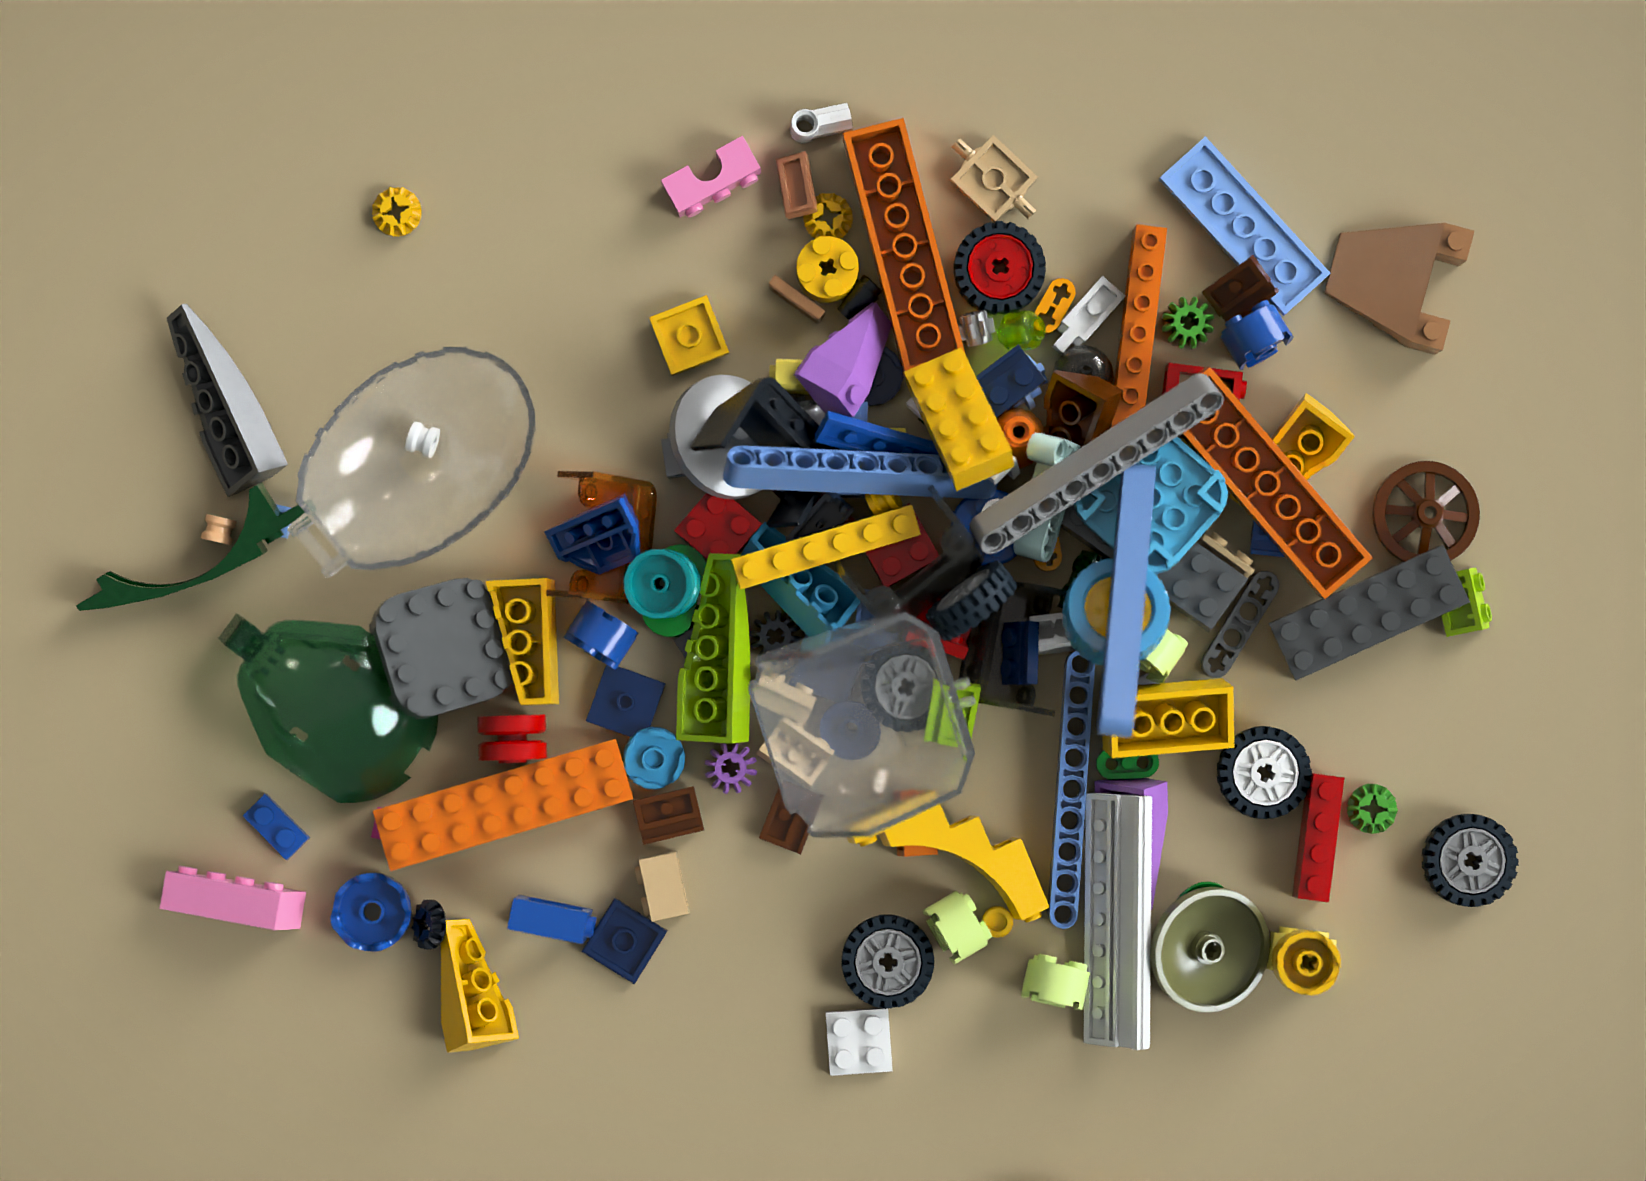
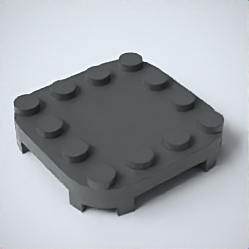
M459 578L397 594L385 600L375 610L372 622L369 624L370 637L374 636L392 694L389 696V699L394 708L397 707L405 715L414 717L415 720L427 719L442 713L488 701L503 693L511 685L513 678L509 667L510 662L501 639L502 634L494 614L491 595L482 581Z

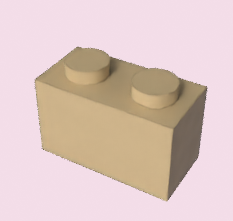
M677 851L639 859L640 866L635 867L638 885L644 884L646 897H641L644 915H650L651 922L689 914L690 911Z

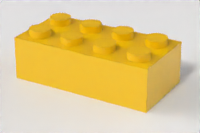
M962 347L904 371L908 390L956 491L1015 467L1012 450Z
M1223 678L1137 685L1134 726L1131 738L1102 734L1103 750L1111 758L1234 748L1233 686Z

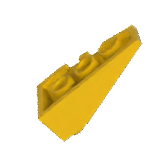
M1305 393L1271 439L1304 478L1308 480L1324 467L1334 463L1354 439L1355 435L1328 408ZM1230 493L1229 498L1238 503V501Z

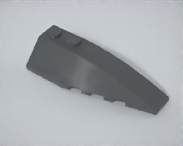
M187 303L181 304L166 318L177 357L183 358L185 363L184 373L182 374L185 385H191L196 402L191 403L194 415H200L204 431L199 432L202 443L227 497H230L273 477L285 468L288 463L262 407L230 355Z

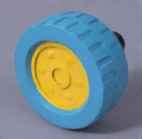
M1103 559L1083 569L1070 585L1062 608V624L1071 646L1083 658L1103 666L1113 559ZM1148 568L1139 661L1149 657L1161 643L1167 631L1171 613L1169 596L1165 591V586L1157 578V575Z

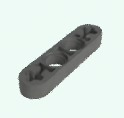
M1261 571L1250 579L1202 657L1201 669L1208 677L1220 678L1226 675L1278 592L1279 580L1274 573ZM1268 577L1270 579L1269 585L1272 589L1271 591L1265 590L1259 597V599L1265 600L1262 605L1257 599L1247 595L1249 592L1255 595L1260 588L1257 580H1264ZM1246 602L1252 603L1256 607L1257 613L1252 620H1245L1240 615V607ZM1228 629H1235L1239 632L1240 642L1237 646L1230 647L1225 644L1223 635ZM1217 644L1223 650L1233 653L1230 658L1227 654L1222 657L1220 664L1223 666L1222 670L1217 669L1214 672L1209 670L1211 664L1208 663V659L1217 658L1221 652L1215 649Z

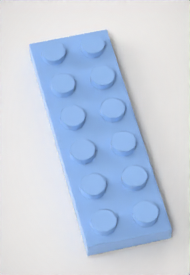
M1206 136L1158 179L1237 266L1254 255L1270 277L1274 287L1279 289V292L1270 298L1269 301L1283 316L1331 274Z

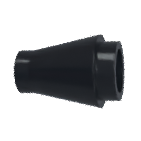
M864 274L860 279L857 278L855 285L837 309L850 320L869 304L879 300L878 295L882 290Z

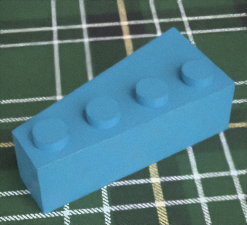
M764 522L749 540L740 556L788 541L785 539V535L775 528H769L766 525L767 522ZM825 564L760 584L823 653L866 595Z

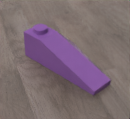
M877 303L869 304L848 321V325L843 329L828 336L829 339L821 346L816 345L812 348L794 373V376L825 414L827 411H831L848 417H854L870 392L891 329L890 320Z
M1149 778L1095 781V793L1152 797V910L1168 817L1167 781Z

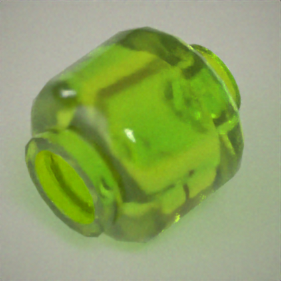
M1024 310L1005 315L1000 322L997 336L999 342L1008 351L1019 344L1025 352L1035 350L1040 346L1042 339L1045 337L1046 330L1041 317L1031 310Z

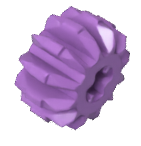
M721 743V749L724 754L720 755L715 749L710 750V753L717 758V761L705 760V765L715 767V771H709L705 773L706 778H711L717 775L718 779L712 784L714 789L722 781L725 782L724 794H728L730 783L734 784L736 793H740L741 787L738 781L741 780L746 786H751L752 782L745 777V774L757 775V770L747 769V765L753 764L757 760L755 757H752L745 761L743 757L749 753L750 748L745 747L738 754L739 743H733L732 752H728L726 743ZM730 758L733 763L738 762L740 765V770H735L738 774L731 777L729 772L724 773L722 770V765L726 766L724 761Z

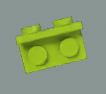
M1476 567L1456 571L1470 602L1442 615L1446 637L1490 628L1489 622L1492 621V613L1489 604L1484 603L1482 591H1485V582L1482 574L1477 572Z

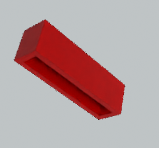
M1312 773V776L1309 777L1311 784L1310 788L1307 789V795L1303 803L1292 897L1329 903L1345 777Z

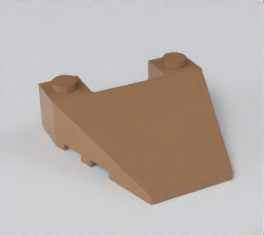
M1435 223L1340 233L1330 269L1331 274L1328 276L1324 293L1355 314H1359L1373 323V326L1379 330H1383L1397 339V342L1403 346L1436 355L1443 351L1451 320L1421 312L1435 260L1456 266L1466 262L1475 231L1448 223Z

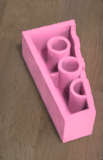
M179 866L178 871H166L159 909L271 930L300 929L306 897L305 891L283 888V884L264 882V885L254 883L255 879L236 876L235 880L225 879L226 874L207 871V875L197 874V868Z

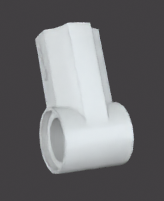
M847 103L816 110H799L793 115L790 125L792 138L801 144L809 143L816 138L853 130L851 113ZM805 120L811 123L813 129L809 132H801L796 124L799 121Z

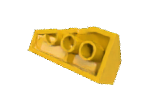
M470 919L446 920V930L441 942V1025L447 1053L470 1051L519 1039L513 1007L509 999L504 1000L497 985L500 980L496 972L491 973L484 959L485 949Z

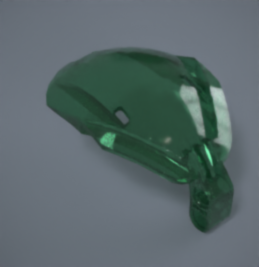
M236 613L218 637L226 647L244 659L237 673V687L264 752L293 774L336 802L358 803L370 801L396 790L411 778L404 772L414 761L421 748L423 747L428 751L431 750L437 734L439 715L415 720L414 717L405 715L397 707L394 708L389 699V696L392 694L375 638L361 626L285 619L274 623L263 633ZM346 655L349 656L350 660H355L360 664L356 671H353L343 663ZM297 727L305 732L308 737L302 741L295 733L292 734L290 731Z

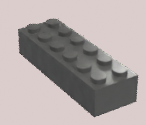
M1074 503L1067 507L1061 528L1103 558L1113 559L1114 550L1083 523L1077 515ZM1197 542L1176 565L1168 571L1157 574V578L1162 581L1165 591L1168 593L1169 605L1207 632L1213 629L1248 580L1247 577Z
M1439 545L1333 593L1326 599L1322 598L1270 622L1269 625L1295 681L1463 606L1470 601L1444 545Z

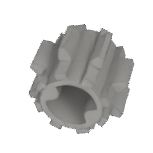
M977 310L959 316L960 324H958L961 339L962 341L964 340L966 347L982 345L993 340L992 333L996 332L993 317L987 316L985 310Z

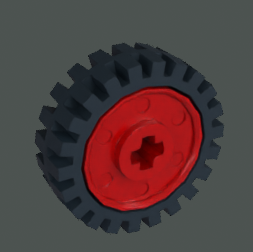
M996 221V223L989 222L975 228L964 238L954 259V278L959 293L967 300L969 305L974 306L977 310H985L989 315H1008L1021 310L1037 296L1044 282L1046 261L1041 245L1038 244L1033 234L1031 235L1027 232V229L1020 228L1015 223ZM1003 262L1006 265L1004 270L1007 273L999 272L995 274L993 272L995 266L992 264L999 265Z

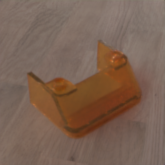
M591 471L557 472V477L579 481L578 497L581 504L587 508L595 507L625 494L639 521L641 554L652 550L657 492L651 482ZM631 562L602 574H596L585 569L576 570L570 578L569 591L546 590V596L630 605L624 592V577Z

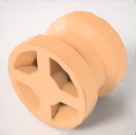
M206 514L205 521L207 526L206 530L201 533L200 538L231 545L233 539L230 535L232 529L236 527L237 521Z

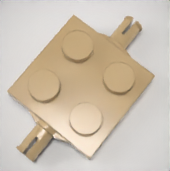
M992 135L983 146L976 148L974 151L961 138L957 140V143L955 142L952 149L965 160L961 169L951 178L950 182L990 220L996 223L1005 212L1014 207L1027 220L1037 211L1024 199L1028 188L1038 179V176L999 139Z

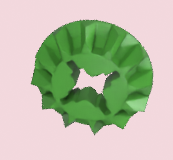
M1366 784L1360 786L1351 794L1348 800V817L1351 823L1362 832L1370 834L1384 832L1394 823L1396 813L1398 812L1396 798L1386 787L1381 785ZM1374 795L1376 805L1385 808V811L1375 813L1372 822L1370 812L1361 810L1360 806L1370 805Z

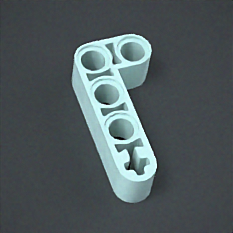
M1039 432L1032 434L1027 445V457L1037 462L1033 478L1080 449V446L1055 436ZM1066 509L1014 541L1015 554L1041 562L1050 560Z

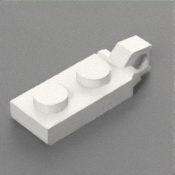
M1102 276L1063 319L1057 329L1062 336L1055 342L1052 348L1060 355L1072 343L1078 348L1088 340L1126 296Z

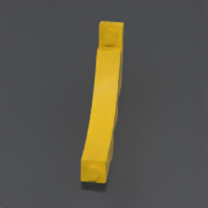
M925 794L844 831L848 842L853 844L859 843L860 847L877 841L876 835L879 834L883 846H926L947 852L963 860L980 872L994 886L1014 919L1024 920L1026 923L1031 922L1042 916L1041 911L1050 908L1022 839L1011 837L991 846L979 816L970 815L949 825L936 794Z

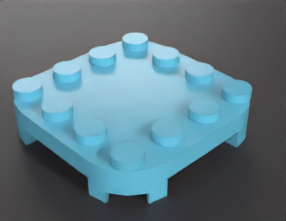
M1179 437L1174 438L1135 463L1156 467L1147 567L1156 575L1168 571L1176 565L1215 522L1227 504L1228 490L1224 476L1219 470H1214L1210 464ZM1121 473L1074 503L1077 515L1083 523L1113 550Z

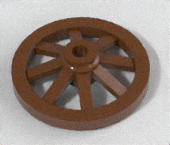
M1418 461L1397 469L1384 480L1374 499L1372 517L1374 529L1380 542L1390 554L1400 561L1404 562L1428 551L1432 528L1435 529L1448 548L1446 552L1450 560H1453L1461 555L1473 541L1479 526L1480 509L1478 498L1472 485L1460 472L1440 462ZM1416 473H1425L1424 498L1404 479L1405 477ZM1435 474L1446 478L1454 484L1438 499H1435ZM1397 486L1414 505L1397 506L1386 505L1391 491ZM1461 493L1465 501L1467 513L1444 510V506ZM1426 507L1432 509V518L1425 516L1424 511ZM1385 515L1411 516L1412 520L1391 535L1387 527ZM1443 520L1466 523L1463 533L1457 542L1443 524ZM1419 527L1421 528V534L1416 554L1406 550L1398 543Z

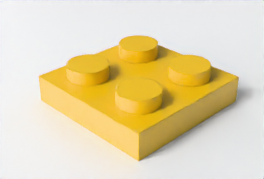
M707 295L649 317L672 376L730 354Z

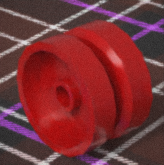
M546 715L477 717V732L479 734L497 735V741L482 742L478 745V761L498 760V763L528 762L527 759H547V743L545 741L527 740V734H542L547 730Z

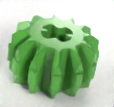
M1180 297L1179 307L1171 302L1168 305L1171 313H1163L1162 315L1164 321L1170 322V324L1162 326V332L1172 331L1173 334L1168 337L1167 341L1171 343L1176 337L1179 338V349L1184 348L1186 340H1188L1189 347L1195 349L1197 347V340L1203 344L1208 340L1203 332L1212 333L1214 330L1213 326L1206 324V322L1214 319V315L1203 314L1208 308L1207 303L1202 304L1200 308L1196 307L1197 297H1193L1189 305L1185 297ZM1187 316L1192 318L1191 323L1195 322V326H1192L1189 330L1183 328L1185 323L1181 324L1180 320H1184Z

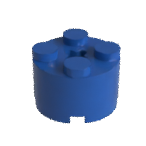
M1268 300L1255 305L1251 309L1252 313L1244 318L1241 315H1237L1224 324L1226 328L1221 332L1220 338L1240 370L1244 369L1245 364L1250 368L1278 352L1277 345L1283 341L1286 346L1294 338L1273 304L1270 305Z
M587 600L563 638L616 670L639 633Z

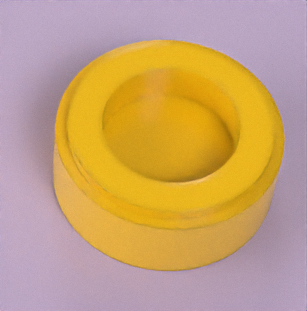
M992 906L982 916V921L987 925L992 937L1000 938L1006 936L1013 927L1011 913L1002 906Z

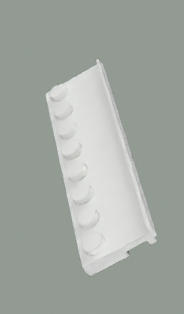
M1086 793L1084 964L1087 965L1086 971L1090 973L1084 1000L1085 1044L1132 1048V1050H1144L1150 1047L1151 796Z

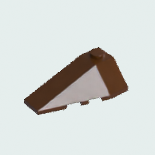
M1060 370L1053 371L1044 397V409H1047L1046 425L1043 426V434L1066 439L1078 444L1080 448L1108 430L1116 413L1123 390L1098 376Z

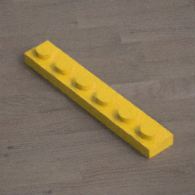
M907 505L732 558L731 563L739 589L741 590L921 535L913 506Z

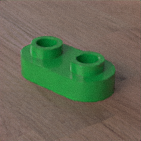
M1103 750L1096 758V769L1106 779L1147 778L1157 771L1159 758L1157 754L1145 755L1144 757L1148 760L1145 768H1140L1137 765V759L1140 756L1114 758L1117 765L1113 770H1109L1106 767V760L1111 757Z

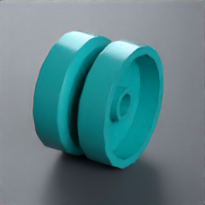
M648 550L638 555L629 564L624 577V592L630 605L639 614L650 618H673L687 612L695 604L701 589L700 575L695 564L685 554L675 550ZM660 579L665 581V587L659 586Z

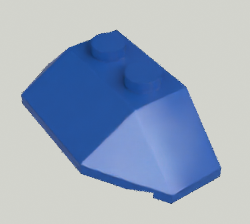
M625 494L592 507L544 531L559 560L564 562L570 561L576 566L596 574H602L629 563L641 554L639 521Z

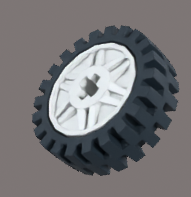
M1267 726L1244 730L1234 736V748L1223 749L1219 756L1217 782L1219 783L1220 791L1232 807L1249 817L1271 819L1283 816L1294 810L1307 795V789L1310 788L1311 784L1309 777L1312 776L1309 756L1306 754L1303 745L1286 731ZM1266 764L1268 765L1267 771L1271 773V776L1261 781V774L1257 770L1259 767L1264 768Z

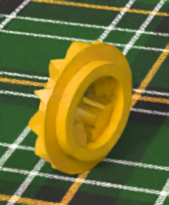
M389 187L384 192L379 193L374 204H372V218L376 226L389 236L400 237L407 235L418 226L421 220L422 209L418 198L414 193L403 187ZM392 200L399 207L408 208L400 213V224L393 215L388 216L387 214L388 211L392 210Z
M820 193L815 197L818 212L803 216L805 228L813 238L832 236L841 239L851 228L853 221L852 209L846 199L835 193ZM824 205H826L830 213H841L833 218V229L831 230L826 221H815L823 216Z

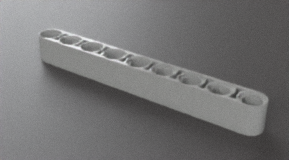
M1200 373L1191 376L976 515L971 520L969 526L972 535L985 553L999 552L1215 413L1223 404V395L1206 374Z

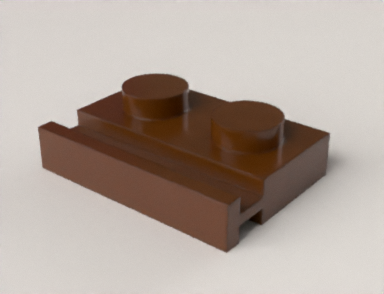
M1252 255L1204 289L1202 293L1219 317H1222L1227 322L1237 315H1241L1242 318L1252 312L1251 309L1264 300H1269L1279 292V289L1274 287L1268 274L1254 255Z
M781 780L759 838L801 855L824 796Z
M694 786L633 801L643 845L704 831Z

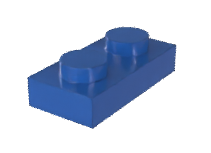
M264 794L243 815L285 860H289L310 839L299 825L268 794Z

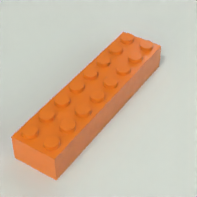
M904 118L843 133V143L903 373L961 347L965 353Z
M1204 367L1197 374L1203 373L1210 378L1223 395V404L1215 413L1180 435L1214 470L1220 471L1225 478L1227 490L1316 594L1326 599L1372 560L1373 557L1211 367Z
M613 739L373 810L389 869L393 871L632 800L634 797L617 739Z

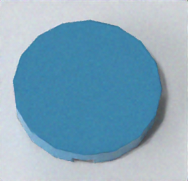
M648 727L637 731L629 738L624 747L623 764L626 773L635 784L645 789H661L679 778L684 769L685 752L681 741L676 740L674 733L661 727Z

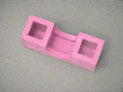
M743 136L715 150L722 166L720 174L715 179L701 181L693 175L687 165L661 180L662 186L680 218L684 215H687L688 218L693 217L704 210L703 205L712 200L715 203L723 201L731 195L730 190L739 185L742 188H746L758 181L757 176L761 174V168Z

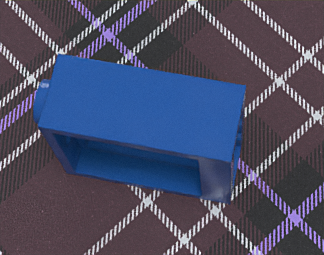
M518 895L513 898L507 929L583 944L587 937L591 938L593 936L597 917H592L593 909Z

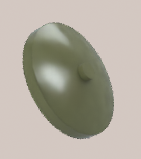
M1203 887L1193 890L1171 904L1155 928L1150 949L1151 967L1154 977L1160 988L1170 999L1187 1009L1197 1012L1225 1010L1246 998L1262 978L1270 952L1269 931L1259 909L1245 896L1222 887Z

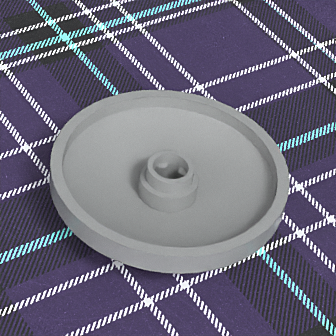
M732 375L710 376L686 389L673 408L669 427L671 448L683 473L694 485L704 492L723 499H740L762 490L734 488L724 482L723 472L728 451L735 446H758L741 427L732 436L725 448L693 451L690 448L713 410L751 383Z

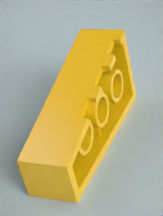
M536 578L485 581L494 605V614L499 623L502 634L501 639L508 655L509 667L520 705L559 704L555 580Z

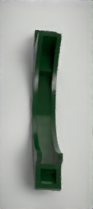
M261 482L249 489L247 517L238 540L231 551L214 568L198 577L170 584L138 582L109 571L96 579L102 590L82 601L76 607L79 611L110 608L160 598L213 580L265 554L268 550L262 540L265 539L267 544L284 535L281 531L284 527L292 524L295 529L310 520L308 513L313 511L314 507L310 500L306 499L281 514L266 487Z

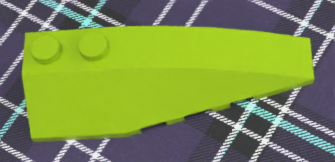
M709 553L699 592L701 599L698 609L694 611L692 622L695 623L691 639H687L685 647L687 655L684 667L680 668L678 675L676 740L729 744L749 742L751 672L748 611L745 588L739 589L731 559L739 557L740 554Z

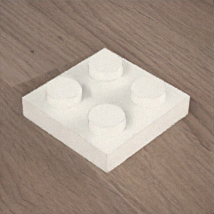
M872 1008L826 1012L830 1076L893 1071L888 1009Z

